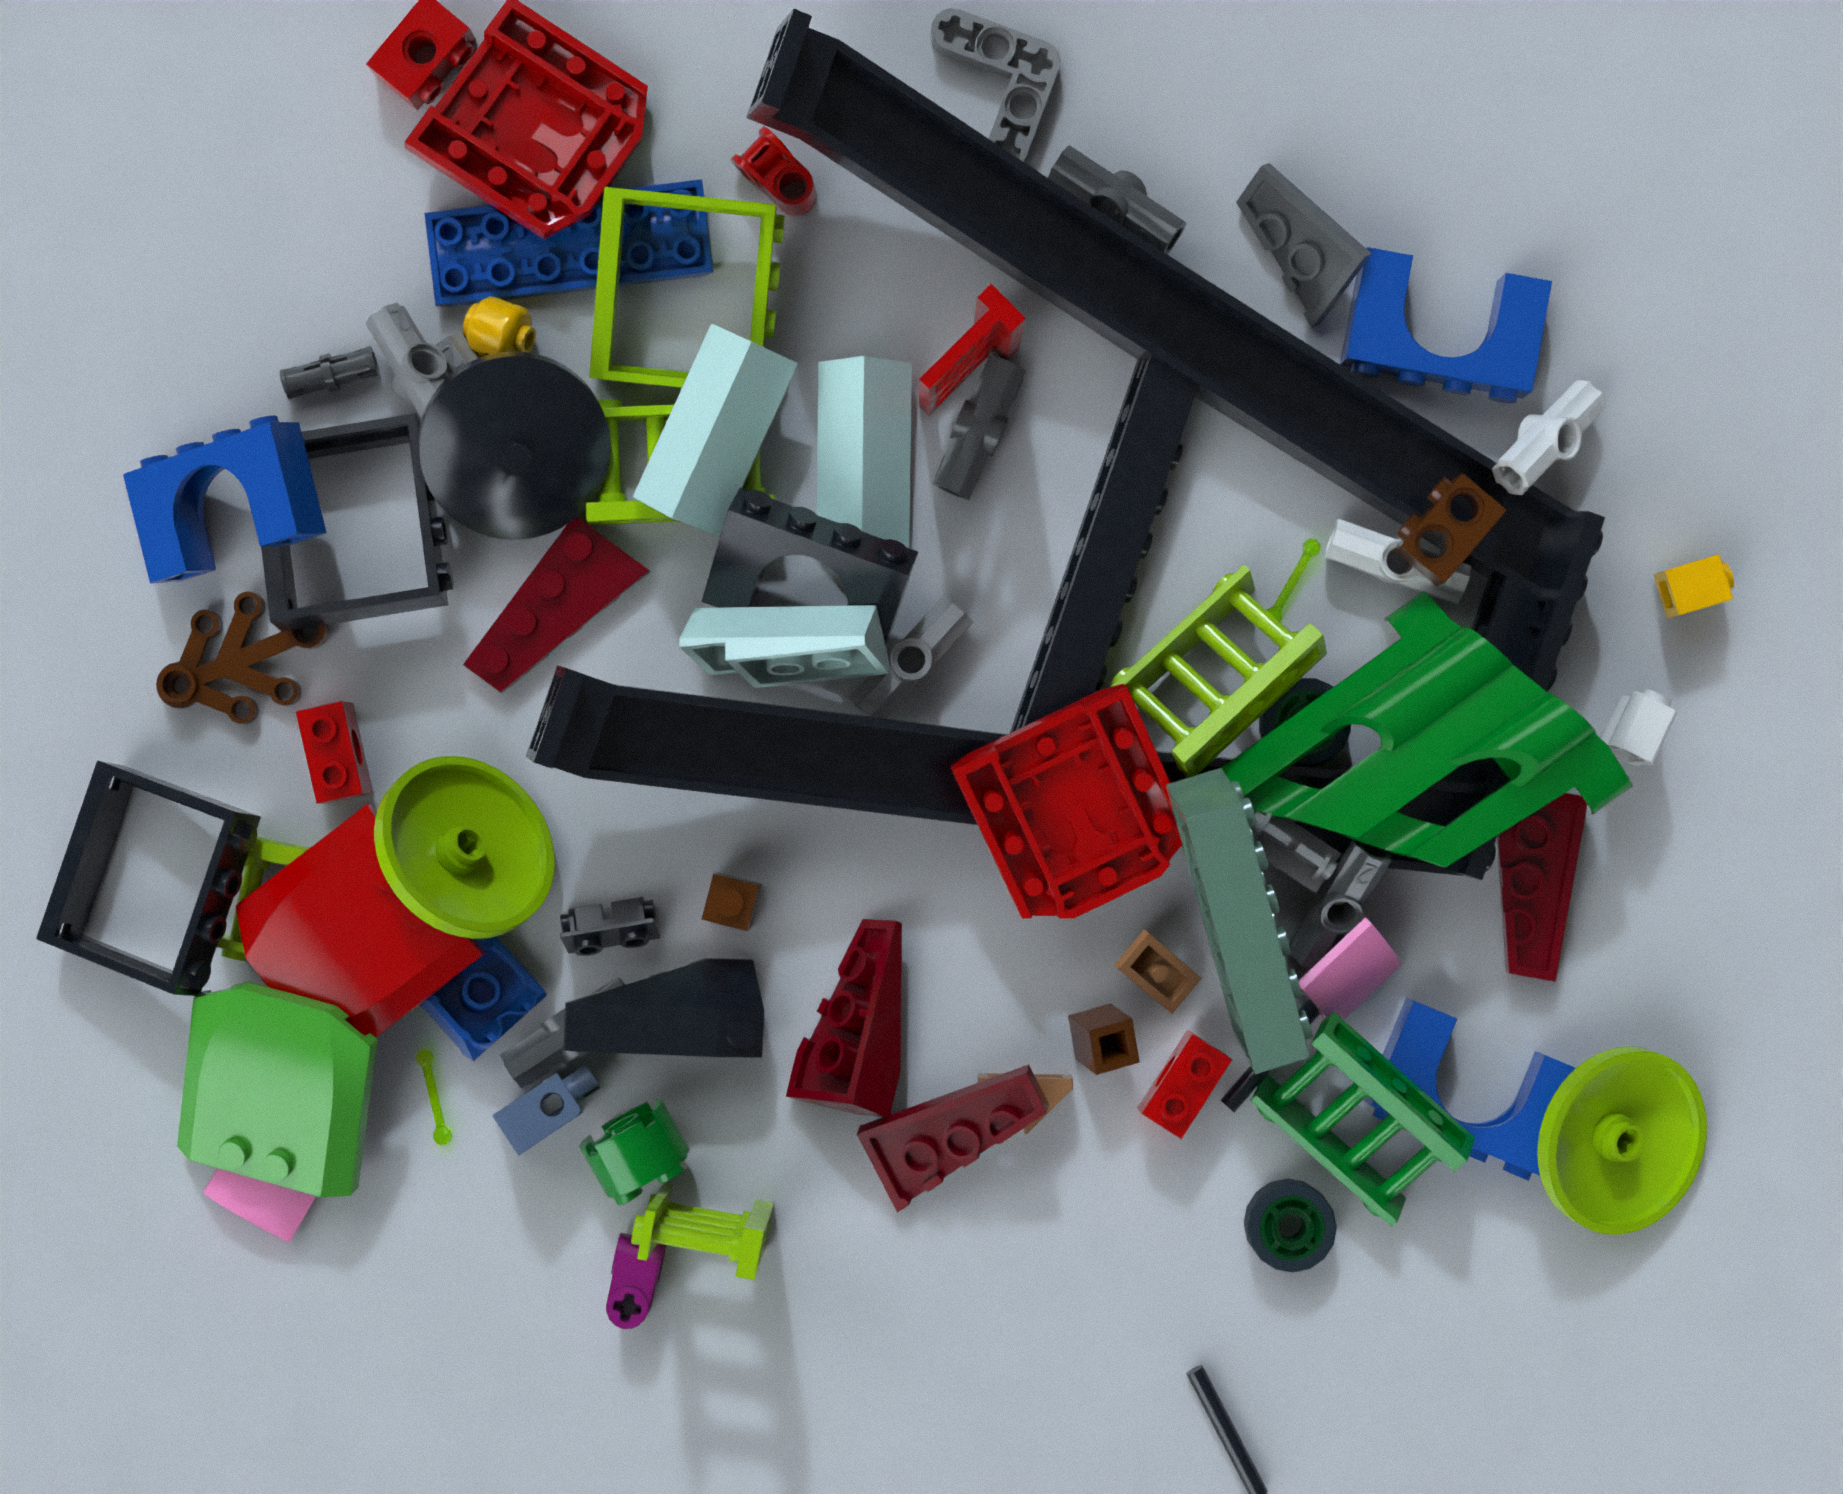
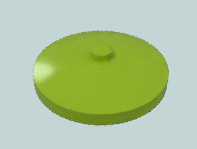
M462 756L431 758L414 765L402 774L389 787L380 802L374 826V842L380 867L396 896L412 913L425 923L458 937L471 939L492 938L510 932L521 925L545 901L552 885L555 868L554 847L550 831L543 815L532 798L517 782L502 771L487 763Z
M1636 1046L1616 1047L1605 1050L1587 1059L1574 1069L1553 1095L1544 1114L1538 1138L1537 1156L1539 1173L1543 1187L1554 1206L1575 1223L1591 1231L1607 1235H1621L1639 1231L1668 1214L1690 1188L1697 1175L1705 1151L1707 1116L1704 1101L1697 1084L1686 1069L1673 1059L1650 1049Z

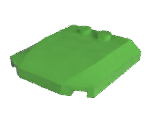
M251 982L234 984L228 989L211 992V990L202 991L193 998L177 1147L190 1161L317 1197L351 1196L359 1186L378 1039L371 1033L364 1036L347 1022L349 1015L336 1005Z

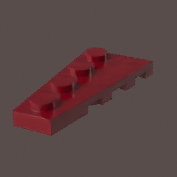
M577 517L565 526L463 665L497 691L504 693L548 657L549 653L565 640L570 639L588 621L603 609L609 607L620 598L621 594L651 571Z
M1564 793L1497 835L1506 973L1556 982L1588 805L1581 795Z
M1028 1064L890 1115V1118L882 1117L860 1125L857 1136L898 1213L910 1205L913 1198L925 1190L927 1192L931 1191L943 1183L946 1176L961 1166L967 1167L979 1159L982 1152L996 1143L1000 1145L1045 1115L1049 1103Z

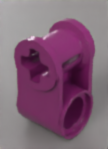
M620 1233L611 1270L612 1280L606 1303V1313L609 1320L615 1326L622 1329H632L639 1326L645 1320L651 1309L655 1287L658 1284L662 1270L666 1245L657 1243L647 1261L637 1259L639 1245L631 1244L632 1235ZM627 1294L634 1295V1303L641 1306V1308L635 1309L631 1316L624 1314L623 1305L617 1304V1301H623Z

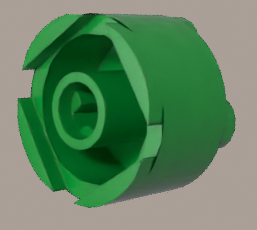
M656 1099L653 1109H651L648 1102H645L623 1112L601 1126L605 1135L594 1142L590 1134L579 1145L605 1194L609 1198L614 1197L618 1205L626 1204L638 1197L643 1192L641 1187L656 1178L659 1183H665L684 1171L681 1162L688 1157L687 1154L690 1151L662 1099Z

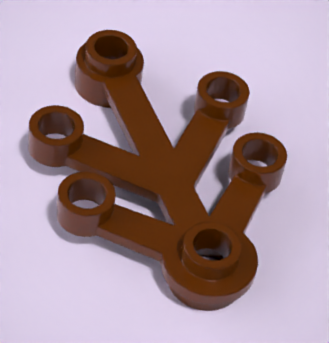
M249 591L242 592L235 598V613L216 660L201 666L199 665L208 639L216 637L221 632L223 623L221 617L210 610H200L193 615L191 619L192 631L180 661L168 664L158 675L156 682L158 695L165 704L174 708H188L198 702L228 714L229 718L235 723H251L256 719L259 712L258 705L254 699L248 696H236L233 698L207 686V684L225 677L270 695L272 700L279 705H293L301 697V687L297 681L286 677L275 678L249 666L296 646L306 649L318 648L327 640L329 627L328 625L317 626L318 633L313 639H307L303 634V629L279 632L242 648L253 620L260 618L265 611L264 599L259 594ZM252 597L257 603V608L255 612L247 615L242 609V604L245 599ZM209 615L213 619L214 626L211 631L204 633L201 631L199 623L204 616ZM184 676L189 682V688L185 693L179 694L175 690V682L179 677ZM289 683L293 688V695L290 699L284 701L279 697L278 690L282 684ZM241 701L247 702L250 706L249 715L243 719L239 718L235 712L237 704Z

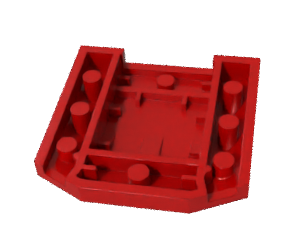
M506 0L485 29L484 40L435 107L431 105L407 137L404 142L405 149L542 239H546L590 216L604 196V187L612 185L640 145L648 86L520 1Z
M1124 684L1090 694L968 753L950 767L1022 919H1033L1032 916H1057L1059 919H1075L1161 877L1171 865L1169 863L1170 859L1182 846L1166 788L1170 781L1131 694Z
M366 804L240 901L235 907L245 958L267 987L336 1005L349 1015L347 1022L364 1036L371 1033L377 1038L486 953L475 939L451 935L425 923L412 913L396 896L382 872L376 854L374 826L377 811L372 804Z

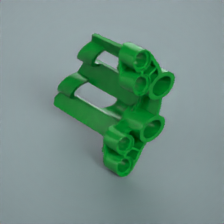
M1425 591L1420 592L1384 618L1385 622L1388 621L1401 639L1221 767L1230 783L1238 781L1244 798H1249L1254 811L1263 814L1268 812L1273 817L1320 827L1345 835L1363 844L1399 855L1417 858L1440 867L1449 866L1574 787L1588 804L1592 815L1633 787L1629 777L1609 746L1596 735V730L1583 716L1555 695L1546 692L1512 665L1500 650L1471 628L1461 627L1452 621ZM1349 724L1369 727L1377 732L1381 738V747L1323 789L1308 787L1278 777L1283 771ZM1493 758L1510 779L1506 784L1447 826L1428 823L1397 812V810L1460 765L1475 760Z

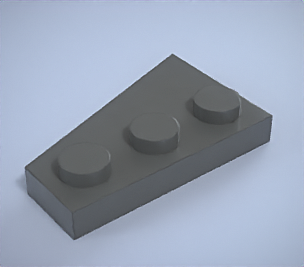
M1270 163L1262 165L1236 203L1263 248L1270 250L1284 272L1281 278L1290 292H1296L1306 309L1304 316L1313 328L1321 324L1372 253Z

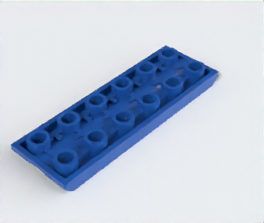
M702 179L625 188L704 197ZM603 197L590 216L546 239H542L492 205L424 213L435 306L455 307L479 304L481 300L489 296L502 300H512L596 289ZM626 203L619 286L701 277L714 273L706 212Z

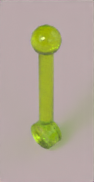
M1309 538L1303 543L1304 552L1273 607L1266 609L1279 622L1282 620L1281 610L1311 557L1318 555L1321 550V544L1317 539Z
M421 1049L417 1052L415 1058L417 1064L423 1069L436 1129L433 1132V1139L437 1144L445 1145L452 1139L453 1132L448 1126H445L431 1067L434 1055L428 1049Z

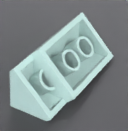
M711 323L633 497L672 519L720 536L728 508L739 488H743L798 363Z
M870 356L818 362L817 515L838 523L852 524L862 532L884 540L892 539L899 541L907 548H909L912 363Z
M876 605L694 608L679 638L680 648L709 675L738 672L754 688L890 674L889 659Z

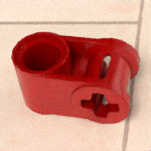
M763 126L758 131L760 137L741 156L735 154L730 160L752 185L759 190L761 189L783 212L791 216L805 215L811 211L817 198L812 175L792 155L784 143L771 130ZM799 181L807 186L805 193L797 199H788L782 195L784 187L790 182Z

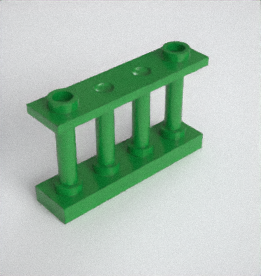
M1333 1011L1321 1022L1311 1043L1317 1049V1052L1282 1085H1279L1271 1076L1267 1075L1257 1086L1250 1101L1257 1106L1258 1111L1266 1120L1275 1122L1360 1198L1370 1213L1381 1217L1392 1227L1398 1222L1406 1201V1197L1401 1192L1436 1161L1444 1162L1454 1172L1468 1161L1475 1137ZM1330 1065L1336 1066L1353 1083L1315 1117L1295 1098ZM1366 1097L1372 1098L1389 1115L1350 1148L1330 1129ZM1401 1129L1408 1130L1424 1144V1147L1388 1179H1385L1366 1160Z

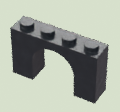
M740 487L728 508L701 602L717 608L751 607L757 596L764 570L768 563L787 555L808 556L823 562L839 576L846 589L847 606L876 605L885 646H887L918 551L907 548L899 541L892 539L884 540L862 532L852 524L838 523L818 516L808 508L793 507L774 500L764 492L749 491Z

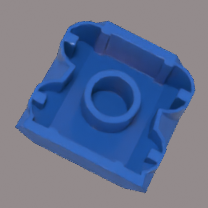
M497 937L475 939L486 954L419 1005L455 1043L461 1053L472 1061H475L547 996L545 990Z

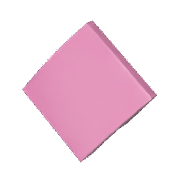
M1365 917L1299 980V985L1302 993L1316 1006L1324 1019L1334 1011L1345 1020L1402 963L1379 931Z
M216 1168L203 1190L204 1195L224 1208L287 1242L291 1241L316 1198L314 1195Z

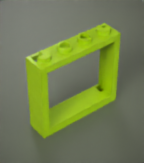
M604 187L589 378L682 388L689 374V371L613 364L626 203L761 217L750 341L764 347L765 338H774L776 310L767 309L769 290L778 291L781 263L772 262L773 243H783L785 215L776 214L777 204Z

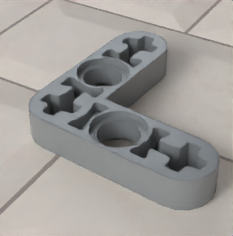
M953 8L941 11L934 18L931 27L932 43L939 52L1010 79L988 139L999 146L1005 145L1010 128H1001L1003 122L1015 130L1029 131L1026 137L1018 131L1014 144V151L1020 154L1017 158L1026 162L1058 76L1060 67L1059 52L1046 41L965 11ZM952 22H957L959 24V32L971 38L973 28L981 30L976 37L974 52L967 51L969 47V40L955 37L952 43L944 41V32L940 28H949ZM990 37H1001L1007 42L1009 52L1004 58L991 60L985 56L982 45ZM1017 44L1025 46L1022 50V56L1035 60L1038 54L1047 56L1046 64L1052 67L1051 70L1042 69L1040 75H1035L1031 72L1032 64L1019 59L1018 68L1011 67L1010 65L1015 59ZM1018 96H1028L1036 104L1035 114L1026 120L1017 119L1010 112L1009 106L1012 100Z

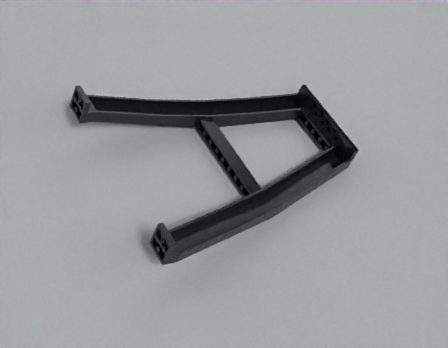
M793 9L781 22L774 35L746 117L747 119L802 140L1137 359L1010 733L1102 688L1107 675V666L1103 664L1109 647L1113 648L1121 635L1123 623L1119 621L1124 603H1129L1136 591L1138 578L1134 574L1139 559H1144L1151 547L1153 534L1149 530L1154 515H1159L1166 503L1168 489L1164 488L1169 471H1174L1180 462L1183 445L1179 444L1195 397L1401 525L1413 513L1419 517L1424 514L1432 504L1426 497L1443 477H1447L1451 481L1461 473L1465 474L1506 509V512L1462 562L1472 566L1473 570L1488 578L1471 629L1493 644L1509 659L1512 665L1546 692L1551 689L1557 676L1555 664L1561 647L1566 644L1572 632L1573 624L1571 617L1576 602L1582 598L1587 588L1588 578L1586 573L1591 558L1598 552L1603 541L1601 529L1605 517L1590 511L1575 512L1533 485L1523 495L1508 493L1506 488L1495 481L1492 468L1497 464L1495 461L1407 408L1065 190L841 40L809 28L811 15ZM1455 496L1450 504L1452 515L1459 521H1468L1472 514L1470 502L1461 496ZM1425 532L1421 536L1441 549V542L1435 534ZM557 665L526 757L533 763L551 769L556 768L587 779L977 825L950 767L968 753L1008 734L617 685ZM1156 750L1170 783L1187 778L1177 768L1172 752ZM1216 757L1197 775L1221 768L1234 758ZM1493 758L1475 760L1460 765L1397 810V812L1428 823L1447 826L1506 784L1510 779ZM1292 765L1279 774L1278 777L1308 787L1323 789L1348 770ZM1293 821L1339 851L1341 855L1336 863H1339L1353 840L1333 831ZM1497 836L1447 867H1440L1417 858L1391 852L1392 861L1387 868L1459 875L1483 880L1485 872L1491 868L1495 860L1496 848L1494 844Z

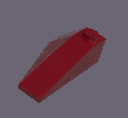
M862 919L838 967L840 980L830 1000L822 999L816 1011L822 1016L811 1038L803 1037L797 1049L786 1097L853 1114L890 1118L901 1071L902 923L894 920Z

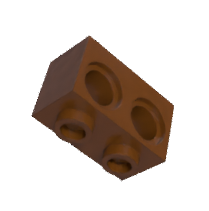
M1463 473L1454 477L1451 481L1447 477H1443L1426 497L1432 503L1421 517L1413 513L1395 534L1401 541L1393 550L1436 586L1446 583L1506 512L1503 506ZM1455 496L1464 497L1471 504L1472 514L1466 522L1457 520L1451 513L1450 504ZM1425 532L1435 534L1441 542V551L1436 558H1429L1420 550L1419 541Z

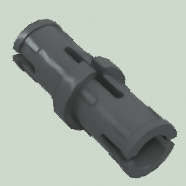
M368 346L354 352L333 357L329 353L320 355L318 361L280 370V379L287 398L292 399L324 389H328L330 392L340 390V385L378 376L380 372L373 348Z

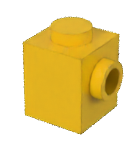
M1720 554L1653 574L1666 618L1683 615L1733 599L1731 589H1734V577L1729 565L1726 562L1722 563Z

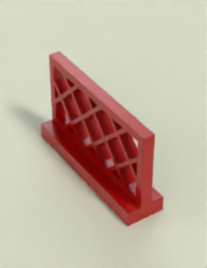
M992 284L977 297L974 325L919 378V407L928 416L994 351L1001 358L1008 361L1020 348L1026 318Z

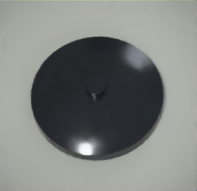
M518 351L494 353L475 359L458 368L440 384L425 408L419 428L418 447L421 469L425 482L437 503L447 514L463 526L477 533L499 539L518 540L535 538L554 532L572 522L586 509V502H592L597 496L607 475L610 462L611 440L609 428L602 407L593 391L582 378L565 365L534 353Z

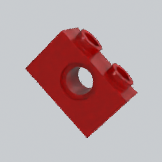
M418 0L368 60L366 65L380 81L418 111L424 103L428 105L440 95L445 85L443 80L454 67L456 69L461 68L469 60L474 51L473 44L476 38L466 24L437 0ZM424 46L436 48L435 56L430 62L425 64L415 62V54L420 48Z
M339 701L296 711L316 804H329L373 794L354 704L352 702Z
M1187 1029L1137 1107L1142 1115L1182 1140L1233 1059Z

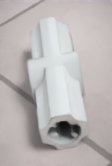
M1576 380L1543 415L1529 414L1520 424L1516 443L1492 468L1496 483L1501 484L1510 494L1523 495L1557 459L1571 460L1574 458L1581 446L1582 433L1607 406L1603 392L1597 390L1590 381Z
M1337 519L1328 539L1323 558L1376 576L1386 584H1398L1418 592L1425 591L1429 596L1454 605L1459 603L1470 578L1472 566L1462 563L1446 583L1439 586L1434 585L1409 563L1404 574H1395L1388 568L1386 559L1390 550H1393L1401 539H1394ZM1420 548L1421 552L1429 558H1436L1439 555Z

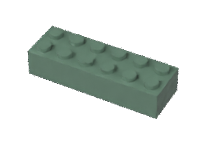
M1221 768L1167 784L1166 788L1232 1029L1255 1074L1309 1058L1310 1055L1305 1039L1313 1037L1312 1030L1305 1011H1300L1296 999L1302 996L1296 973L1293 968L1289 969L1285 958L1286 955L1291 954L1290 946L1283 927H1278L1274 913L1280 912L1279 904L1272 885L1266 884L1262 872L1268 869V863L1260 841L1255 842L1251 827L1257 826V821L1249 798H1244L1238 781L1230 783Z

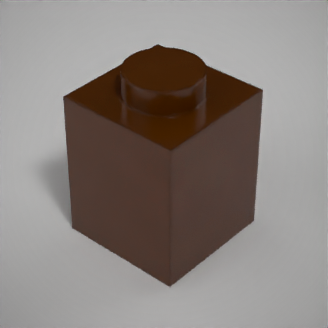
M719 872L713 873L701 920L743 931L750 930L762 884Z
M1109 1003L1068 1015L1075 1059L1095 1075L1140 1063L1133 1019L1116 1006Z

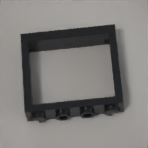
M416 413L302 431L308 459L405 443L410 444L428 587L298 608L290 546L261 547L270 622L281 632L449 605L447 591L454 588L453 575L449 562L443 563L441 545L448 544L447 530L444 518L437 517L435 498L431 494L422 473L418 447L421 420Z
M97 760L36 939L173 995L197 996L210 978V965L218 942L225 934L227 927L226 918L233 898L240 890L242 884L241 874L249 851H251L256 843L258 836L257 828L261 816L127 766ZM113 776H114V780H113L112 786H111V788H109V787H110V784H111V781H112V778H113ZM134 787L224 820L173 970L83 935Z

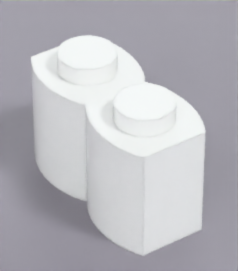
M1645 689L1643 693L1633 691L1631 697L1621 695L1600 738L1609 746L1617 759L1635 766H1641V764L1653 765L1677 715V711L1669 707L1672 702L1671 699L1649 689Z

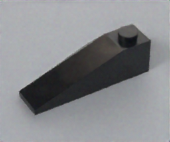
M704 958L671 971L650 975L648 978L630 984L612 987L565 1002L563 1050L698 1057L762 1058L764 1007L753 959Z

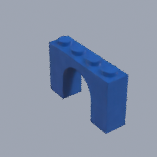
M1371 247L1366 248L1372 255L1356 275L1340 365L1351 367V372L1361 377L1378 378L1379 372L1397 375L1398 383L1409 386H1424L1425 381L1443 384V391L1452 394L1470 395L1471 389L1489 392L1488 399L1501 403H1517V398L1523 399L1532 393L1552 281L1505 273L1496 282L1488 330L1481 345L1474 352L1464 356L1444 357L1433 354L1421 347L1412 337L1406 325L1404 305L1413 255Z
M276 415L256 418L249 422L250 429L242 432L240 429L217 432L212 435L213 442L204 445V442H194L181 445L176 448L177 455L169 458L168 455H157L142 459L140 461L141 468L123 474L150 584L182 582L216 570L205 526L203 508L205 495L210 483L224 469L230 471L240 481L247 494L260 547L290 546L327 533L299 422H279Z
M1406 997L1382 1055L1452 1116L1445 1109L1439 1098L1436 1076L1439 1063L1457 1018ZM1535 1051L1518 1094L1504 1113L1494 1119L1478 1123L1455 1119L1475 1137L1469 1156L1482 1162H1486L1488 1155L1505 1161L1504 1171L1528 1181L1532 1173L1540 1176L1537 1151L1542 1120L1553 1095L1561 1083L1576 1068ZM1366 1097L1364 1099L1366 1103L1375 1107L1372 1116L1383 1120L1389 1115L1372 1098Z

